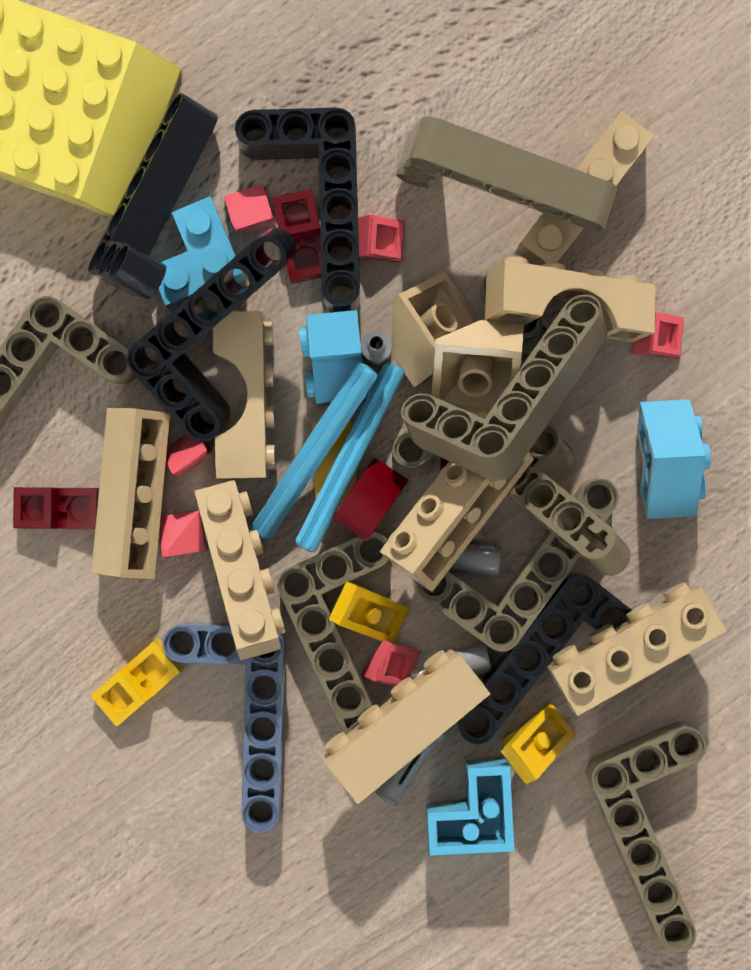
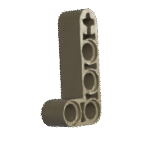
M547 425L529 451L534 460L508 492V495L598 572L608 576L619 574L630 562V550L606 522L557 484L571 467L574 453L555 428ZM580 522L575 529L571 530L575 524ZM598 541L606 547L603 551L594 547Z

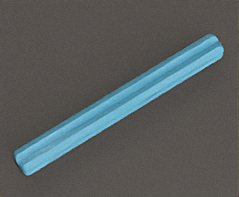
M386 362L381 368L296 538V544L300 548L313 553L317 550L404 376V370L399 366Z
M363 363L355 365L252 523L251 530H258L261 539H272L376 381L378 374L368 365Z

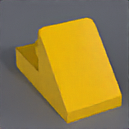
M346 581L329 620L339 626L383 642L384 640L394 643L410 608L360 584Z
M550 702L504 736L502 743L505 747L500 752L527 785L541 776L576 734L552 702Z

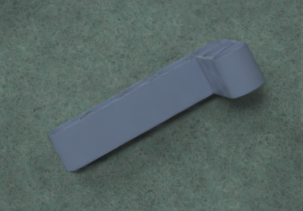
M179 623L167 631L162 643L165 654L172 661L179 663L246 665L242 820L245 826L252 832H268L277 824L282 808L286 673L284 633L278 635L281 649L271 655L262 654L240 661L236 647L234 652L224 654L218 651L215 646V637L218 633L226 632L232 635L229 623ZM184 631L192 636L194 647L191 652L183 653L177 650L174 645V637L177 632ZM262 675L270 676L276 683V692L270 696L259 694L255 689V679ZM260 717L269 718L275 725V733L269 737L258 735L254 730V720ZM259 759L268 760L274 767V774L268 778L258 777L253 771V762ZM258 801L267 802L273 809V815L268 819H259L252 813L251 805Z

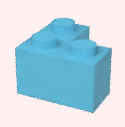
M210 196L171 212L188 250L161 262L166 265V273L158 289L165 306L171 312L236 256ZM234 269L233 275L237 283L241 284L247 281L242 270Z
M357 310L306 315L307 326L299 327L301 351L304 357L310 356L313 368L312 373H305L308 398L315 397L318 407L329 406L355 365L362 363Z
M690 399L640 402L637 436L643 457L640 493L646 518L697 516L699 499H705L706 483L703 472L704 469H709L711 464L710 447L708 444H703L701 440V417L694 416Z
M507 759L465 760L467 801L426 803L429 855L515 852L511 772Z

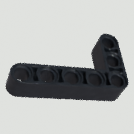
M182 92L174 98L91 258L88 267L90 274L128 294L149 299L156 293L164 279L166 265L149 255L215 128L218 119L217 114Z
M337 107L261 109L244 112L236 120L235 132L239 148L246 157L255 160L319 158L323 299L326 308L331 313L356 310L360 304L361 297L356 126L353 116L347 110ZM334 127H342L348 132L339 139L331 138L327 135L328 131ZM294 128H300L307 132L303 138L298 140L286 137L288 131ZM254 129L265 132L263 138L258 141H249L245 138L247 133ZM336 166L344 167L349 171L348 175L341 179H334L327 173ZM335 206H344L350 211L346 218L340 220L330 217L328 213ZM341 245L349 248L352 253L345 260H335L329 255L330 251L334 247ZM341 285L347 286L353 292L348 300L342 302L336 301L330 296L332 290Z
M270 228L262 233L137 341L128 351L127 361L132 372L194 440L204 442L213 439L228 422L231 413L226 400L184 352L291 261L295 255L296 244L292 235L285 229ZM265 242H272L278 246L281 253L280 260L271 259L266 255L264 251ZM234 269H240L247 274L249 286H242L236 282L233 275ZM205 295L215 299L218 304V312L210 311L205 306L203 300ZM175 321L182 323L186 327L188 337H183L176 332L174 328ZM145 347L152 348L157 353L159 362L148 358ZM173 379L181 381L185 385L187 393L179 392L173 385ZM200 411L208 412L213 417L214 424L205 422L200 416Z
M578 573L567 575L519 643L513 649L504 652L492 667V672H489L481 681L491 693V688L495 682L508 680L512 684L511 695L505 700H496L490 694L457 722L462 737L472 744L488 742L546 670L547 666L553 661L552 657L564 647L583 621L596 631L603 627L601 623L603 611L610 607H616L620 613V621L614 627L616 628L628 621L626 614L632 611V609L594 579ZM583 581L587 585L588 595L583 602L574 604L569 599L568 590L574 582ZM559 614L563 621L561 631L557 635L547 636L542 629L544 619L548 615ZM525 647L535 648L538 654L536 663L529 668L518 666L516 661L518 652ZM473 713H482L487 717L486 727L477 733L468 731L465 728L467 717Z

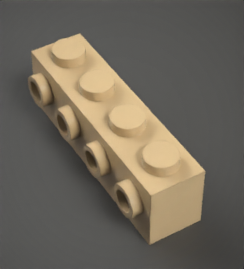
M107 408L91 573L119 578L155 579L170 422L169 413L136 408Z
M528 452L510 477L497 481L487 479L449 461L423 496L415 503L413 509L400 526L390 535L380 552L400 571L433 592L534 458Z
M235 480L195 490L197 504L240 661L280 650L281 646L278 635L286 633L279 608L271 610L267 595L275 592L268 568L260 570L256 556L264 554L258 530L249 531L245 517L253 515L247 491L238 493Z
M686 582L680 583L663 593L664 601L653 607L649 603H645L627 613L628 621L614 628L612 624H608L596 630L589 636L592 641L577 649L575 645H571L556 653L552 657L555 662L547 666L571 711L578 717L727 632L702 586L694 584L687 586Z
M450 649L446 653L441 650L432 655L424 663L425 670L413 680L411 677H408L398 683L391 691L393 697L381 707L376 704L368 708L358 718V726L347 735L344 732L337 734L324 746L326 752L320 758L357 805L491 694L459 653Z

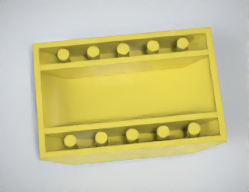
M0 0V178L112 218L170 106L182 70L134 41L19 0Z

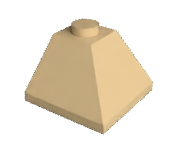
M446 271L393 298L391 354L400 368L404 370V374L414 388L433 377L436 339L478 321Z
M479 320L437 338L434 352L432 396L485 419L520 369L524 323Z

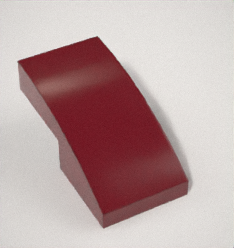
M312 189L272 197L278 228L288 231L296 244L295 255L287 264L290 283L295 284L322 278L321 230Z
M374 457L332 519L367 542L408 482V479Z
M14 487L13 528L95 529L99 488Z

